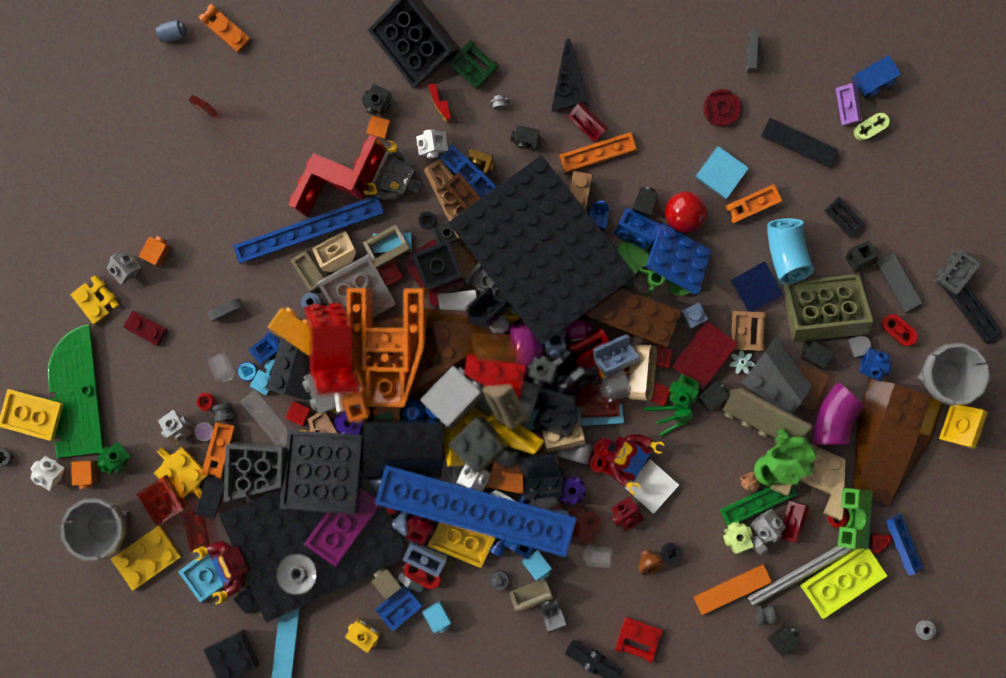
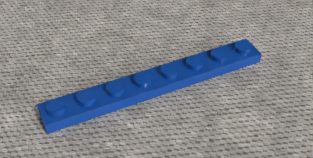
M373 196L235 244L233 247L239 264L383 215L384 212L379 198Z

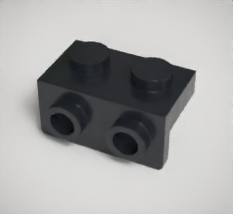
M487 287L466 306V312L470 324L488 328L511 306L507 300L494 297L492 288Z

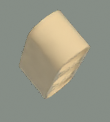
M635 344L633 349L639 355L640 362L630 366L628 395L632 400L650 401L654 390L657 349L654 345Z

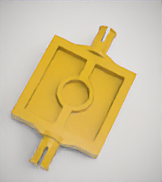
M184 446L171 455L164 447L160 448L157 453L164 461L154 474L179 501L192 492L200 499L203 490L199 486L207 477L202 475L203 467Z

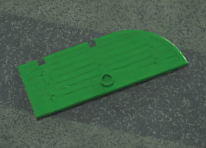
M86 324L71 330L60 339L50 356L48 364L49 393H56V397L50 398V400L64 404L55 436H60L61 440L55 442L56 458L99 453L104 448L91 326Z

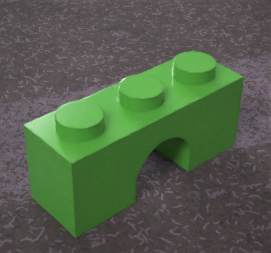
M843 488L841 507L848 509L849 522L845 527H839L838 547L868 549L873 491Z

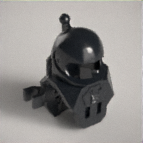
M577 349L568 350L560 358L553 361V363L558 364L560 368L558 373L562 374V376L558 380L556 379L554 387L544 384L543 388H550L556 392L574 396L590 384L594 386L599 385L603 379L596 378L599 370L595 365L592 368L581 367L575 371L576 359L579 357Z

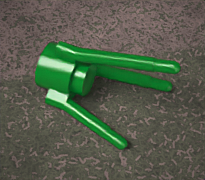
M677 405L643 408L644 411L677 410L674 411V416L656 422L658 425L673 420L679 422L661 432V436L680 426L687 425V421L693 420L689 406L687 409Z

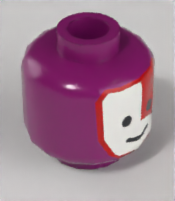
M582 316L565 328V338L569 342H579L586 338L587 334H591L590 322L586 323V319Z

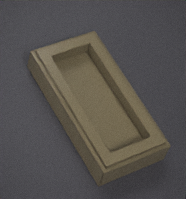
M306 250L290 260L311 293L320 288L317 282L324 279Z

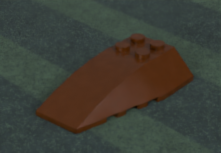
M870 378L862 400L865 408L857 419V445L852 489L873 491V501L890 506L932 440L944 403L903 386Z

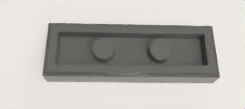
M894 253L876 262L903 312H907L922 303Z

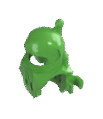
M782 429L777 431L780 437H777L775 440L778 444L773 449L768 450L766 455L760 457L754 465L755 477L763 485L771 486L778 482L782 484H798L800 478L814 474L811 468L816 466L813 461L817 456V451L805 438H789L786 430Z

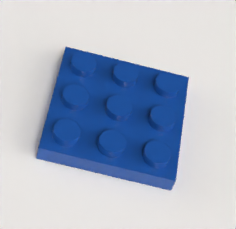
M662 223L658 228L646 267L696 295L700 291L711 250Z

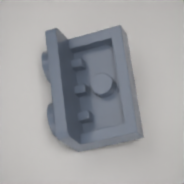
M627 334L617 337L606 344L599 345L594 349V361L605 377L640 362L639 355L630 345V337Z

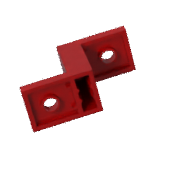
M369 135L368 139L363 143L360 156L354 162L353 170L313 153L311 158L307 160L303 175L298 179V186L295 192L291 194L288 206L301 215L309 217L324 184L364 200L366 194L363 191H368L370 187L365 184L372 183L386 153L383 149L384 145L376 137Z
M330 303L327 306L311 304L309 307H304V315L309 327L310 373L318 396L357 393L358 383L352 370V325L343 305Z

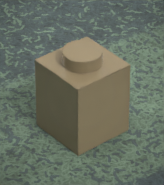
M389 567L385 570L381 568L373 574L375 578L371 581L385 600L403 586Z

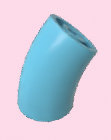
M794 218L777 219L767 224L768 242L779 282L788 285L809 277L814 272V266L807 247L804 222Z

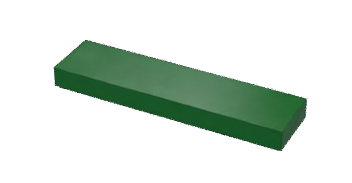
M793 484L787 496L770 489L771 486H768L719 509L726 526L728 527L729 524L734 522H741L798 495Z

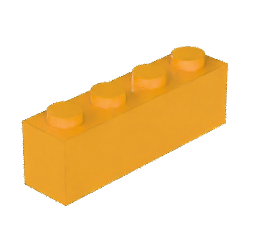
M288 307L286 310L280 308L267 328L310 356L307 321L304 318L300 321L295 317L297 313Z

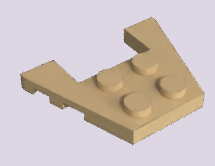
M811 444L817 451V456L813 461L816 466L811 468L814 474L799 480L830 494L824 514L840 521L843 518L841 502L845 482L846 460ZM778 482L775 485H771L770 489L787 496L792 484Z

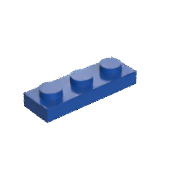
M896 514L886 520L887 528L892 534L904 568L907 570L908 575H913L923 568V564L902 514Z

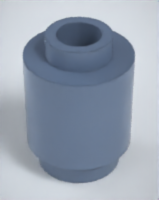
M177 19L160 24L159 27H156V33L160 42L165 41L167 43L184 38L186 28L184 23H180Z
M307 293L301 299L303 309L304 307H309L308 302L311 299L314 301L313 304L323 305L321 298L314 293Z

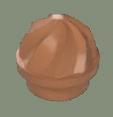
M754 472L746 473L740 478L741 486L746 491L753 492L758 489L759 481L755 477Z

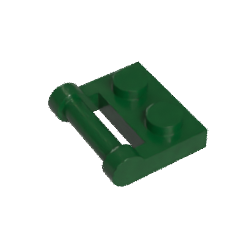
M470 40L448 64L477 90L497 70L499 64L490 60ZM467 53H473L488 68L483 70Z

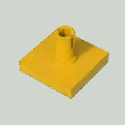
M950 405L939 439L975 449L988 412L964 405Z

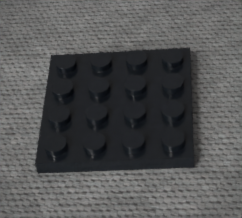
M288 430L280 508L357 514L363 456V435Z

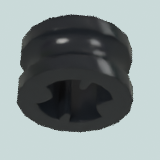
M428 211L421 213L418 220L420 227L426 230L431 229L436 221L434 214ZM424 216L426 218H428L429 216L432 218L430 220V222H432L430 225L428 223H426L425 225L422 223L424 221V219H422Z

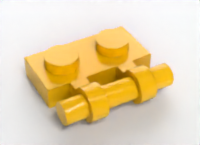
M94 275L90 278L94 283L93 287H90L88 283H84L70 295L92 324L96 325L110 314L106 308L108 305L116 309L120 304L116 301L117 297L106 288V283L103 279L100 280L97 275ZM99 291L104 296L102 301L96 295Z

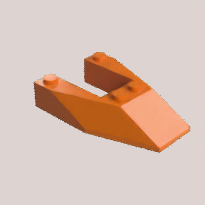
M347 288V316L352 325V364L360 389L365 390L368 406L405 407L424 350L429 311V288L404 289V328H373V288Z

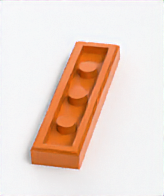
M632 132L560 154L559 158L566 174L635 152L637 147Z
M761 564L693 596L701 615H704L772 581L764 564Z

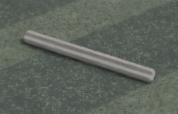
M838 546L753 593L748 597L751 605L756 606L850 553L852 548Z

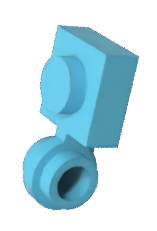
M275 358L268 359L264 367L267 369L266 373L258 370L250 384V387L266 396L270 392V390H267Z

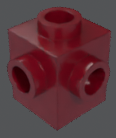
M631 497L610 508L614 514L611 517L617 527L621 526L624 532L644 520Z
M412 515L407 524L410 528L405 538L423 546L427 537L432 538L436 527L433 526L435 520Z

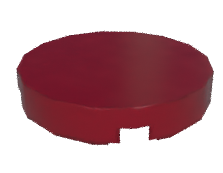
M718 89L707 96L703 104V113L710 124L716 127H727L738 119L741 113V102L732 91Z

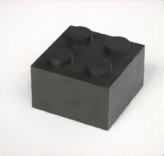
M484 416L476 418L449 444L474 474L482 472L509 447L507 442Z

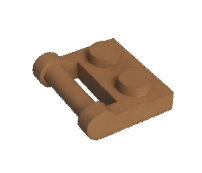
M732 311L731 338L738 343L734 350H766L764 330L767 312ZM752 318H757L756 344H751Z

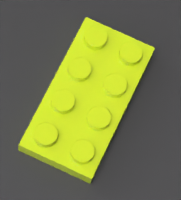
M869 548L853 549L850 553L802 583L800 587L820 617L824 619L887 577Z

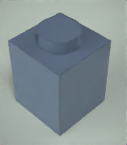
M699 302L680 313L688 330L708 320Z

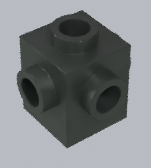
M373 83L370 90H366L362 97L363 105L366 108L365 111L373 116H376V114L382 116L383 112L388 111L391 104L389 101L391 98L390 91Z
M547 357L534 358L533 363L530 362L527 373L533 384L542 387L546 384L554 387L560 368L558 364L553 363Z

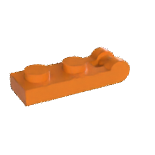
M210 4L207 7L208 10L198 18L239 54L251 39L216 7ZM215 15L217 19L212 23L209 19Z
M775 184L730 203L725 208L727 212H730L732 216L731 221L734 224L782 202V199ZM739 206H741L744 211L741 214H739L736 209Z
M215 422L202 475L209 476L210 474L214 475L215 478L222 479L225 467L226 444L232 442L235 426ZM212 462L218 463L217 468L211 467Z

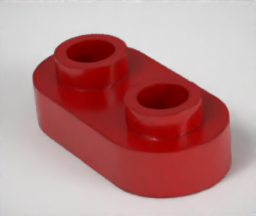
M891 314L883 318L881 322L882 329L900 345L911 346L917 341V332L898 315ZM889 321H892L894 324L892 328L888 326ZM904 333H906V334L908 335V339H907V340H904V339H903V334H904Z
M406 563L404 573L409 579L428 589H434L439 585L441 581L440 574L438 577L434 576L435 580L430 582L428 576L432 574L419 568L414 573L411 571L413 565Z

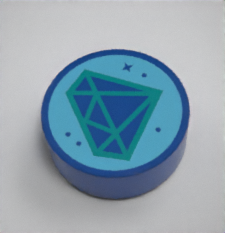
M243 362L237 369L239 378L244 381L253 380L258 372L255 364L251 362Z

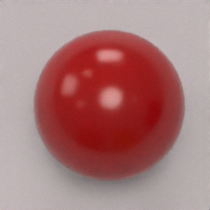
M682 191L673 195L667 202L665 217L670 227L680 233H692L701 228L705 223L707 206L698 194Z

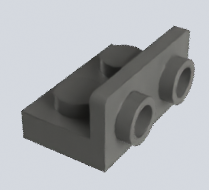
M963 250L951 253L946 260L948 262L947 265L941 267L935 274L937 278L934 280V283L942 284L955 295L961 291L980 266L978 261Z

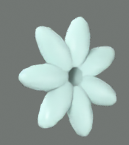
M740 350L739 356L736 354L731 355L735 361L730 363L729 366L736 367V374H739L741 370L748 374L747 366H754L753 362L748 361L752 354L744 356V351Z

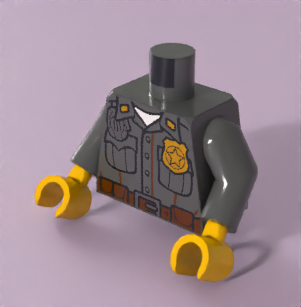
M388 140L392 145L391 148L388 149L386 146H383V149L392 152V154H388L375 183L365 184L370 186V191H363V193L366 195L373 194V196L385 201L395 200L400 196L405 197L408 190L418 194L422 183L413 180L416 174L413 170V163L408 155L397 147L394 141Z

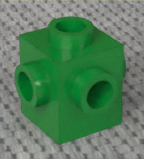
M682 373L677 382L674 381L669 388V392H671L670 400L675 405L687 409L698 397L699 382Z
M117 442L111 447H104L99 452L97 464L103 472L107 471L109 475L114 472L117 474L126 467L124 464L129 461L130 455Z

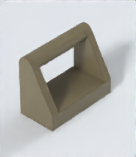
M396 224L363 242L377 269L411 251ZM397 233L402 244L375 258L370 247Z
M487 386L482 389L498 422L513 429L527 418L511 386Z
M546 579L536 580L509 592L516 613L553 599Z

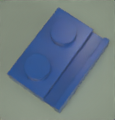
M403 585L380 604L375 611L393 632L423 605L411 590Z

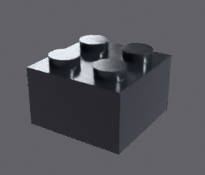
M448 240L412 254L424 287L429 288V292L463 279Z
M244 629L204 649L216 678H237L256 669L260 665Z

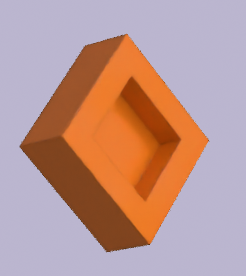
M371 115L366 134L385 140L390 120Z

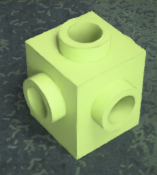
M734 522L729 524L728 528L724 530L726 534L723 535L727 547H731L733 553L736 554L753 547L750 539L753 538V534L749 526L746 527L743 523Z

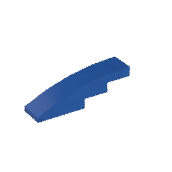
M453 144L448 147V151L443 152L438 157L455 175L460 173L480 198L497 187Z

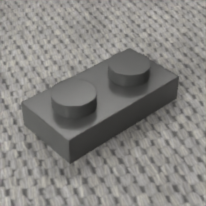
M750 30L747 35L746 73H754L760 65V55H757V50L761 46V37H758V30Z

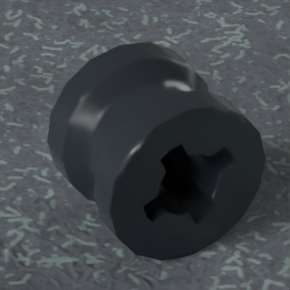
M666 543L661 548V556L668 563H676L681 559L682 552L676 544Z

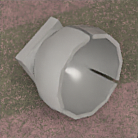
M963 343L943 344L928 355L922 372L917 379L924 384L933 398L949 406L964 405L983 394L989 380L988 364L977 365L987 361L978 350Z
M102 497L84 498L70 507L62 520L65 523L61 524V539L70 553L83 560L106 559L118 551L127 535L128 511L121 510L117 504Z

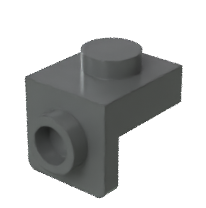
M557 600L546 601L539 607L549 634L567 627Z

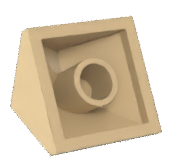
M346 230L312 248L320 268L326 274L329 272L335 273L351 264L356 254V250Z

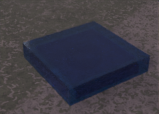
M765 261L730 280L746 310L750 312L783 295Z

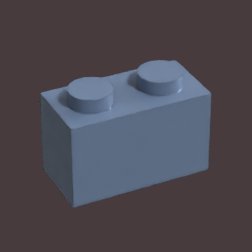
M411 540L403 561L438 577L448 555L428 547L429 542L427 541L422 546Z

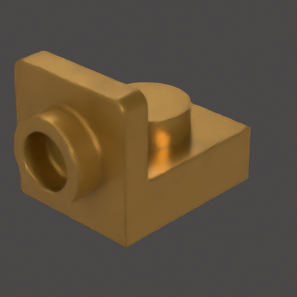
M470 149L469 160H472L471 162L478 166L485 164L483 173L486 176L488 172L492 173L495 162L492 161L493 155Z

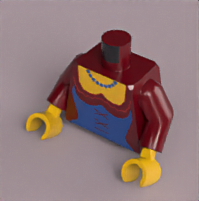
M631 434L625 436V438L619 436L615 442L607 439L603 445V449L609 452L606 460L609 462L608 468L612 477L622 486L628 487L632 495H636L631 490L632 486H637L641 490L638 483H631V481H635L653 451L650 448H654V451L660 454L662 452L656 449V445L661 444L665 446L663 442L655 443L653 439L641 434Z
M219 541L207 547L201 546L193 551V553L196 551L200 553V557L196 559L197 561L207 557L209 554L225 591L216 592L212 596H219L220 600L216 604L226 602L228 596H232L245 586V575L249 571L237 546L231 547L227 542Z

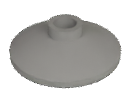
M300 554L286 557L277 569L279 585L283 590L291 594H301L308 591L316 580L314 563L308 557ZM295 570H299L301 572L300 577L294 576Z

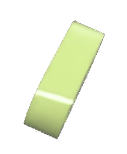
M877 113L855 127V137L860 141H865L888 127L889 117L884 113ZM878 119H883L884 122L882 123V125L879 124L876 127H874L873 124L877 122ZM867 127L870 128V130L866 132V135L860 134V131L862 129H866Z

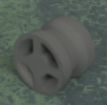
M231 403L212 406L216 414L215 422L234 418V414L231 413Z
M768 605L765 608L756 606L758 626H763L764 623L775 624L773 605Z

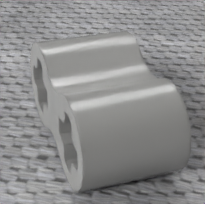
M583 444L557 450L553 453L559 457L588 464L593 446Z

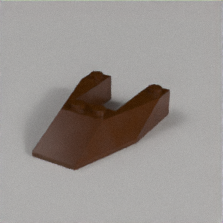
M429 309L423 350L427 369L416 372L409 395L431 389L452 366L456 369L461 367L465 371L468 354L491 357L502 348L498 335L493 334L489 327L470 324L465 310ZM404 316L374 323L373 328H404Z

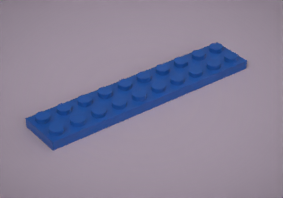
M390 466L385 467L375 504L565 557L576 518Z

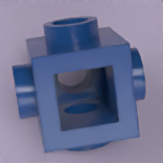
M869 347L861 359L859 373L881 381L885 375H889L892 369L890 364L891 356Z

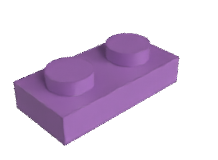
M856 83L836 88L841 124L846 126L862 121Z

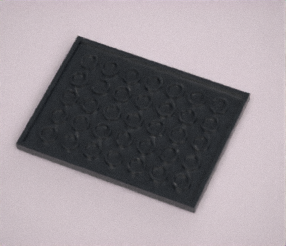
M543 155L537 157L449 221V225L541 346L636 276Z
M362 456V466H361V472H362V474H363V456ZM361 476L360 487L377 499L378 491L371 487L368 480L369 477ZM282 487L219 515L232 547L237 546L244 558L249 571L245 575L266 623L367 577L381 568L384 569L403 560L407 551L398 530L393 529L391 515L388 514L386 507L381 505L336 567L304 545L327 512L281 509ZM294 554L308 557L316 568V580L313 586L301 594L286 592L281 588L277 580L279 564L286 557ZM295 570L294 576L300 577L301 572L299 570Z

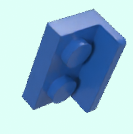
M626 208L614 235L635 244L639 248L648 250L660 224Z

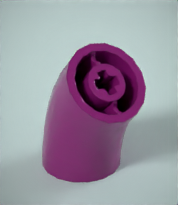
M518 320L509 324V346L506 361L526 364L524 381L533 383L527 373L530 362L533 363L534 358L540 359L544 356L545 344L541 346L522 320Z
M836 383L829 391L818 411L813 431V445L815 446L850 445L854 423L865 408L840 383Z

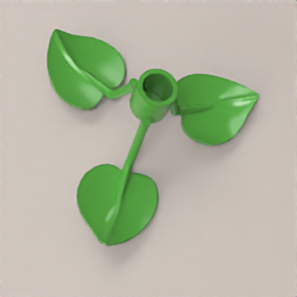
M624 241L620 243L618 253L635 274L638 270L641 273L648 274L647 283L650 288L645 295L646 298L649 297L654 288L659 287L663 282H669L668 288L670 292L677 296H684L690 293V291L654 271L643 270L642 268L647 265L649 259L646 250L632 243Z

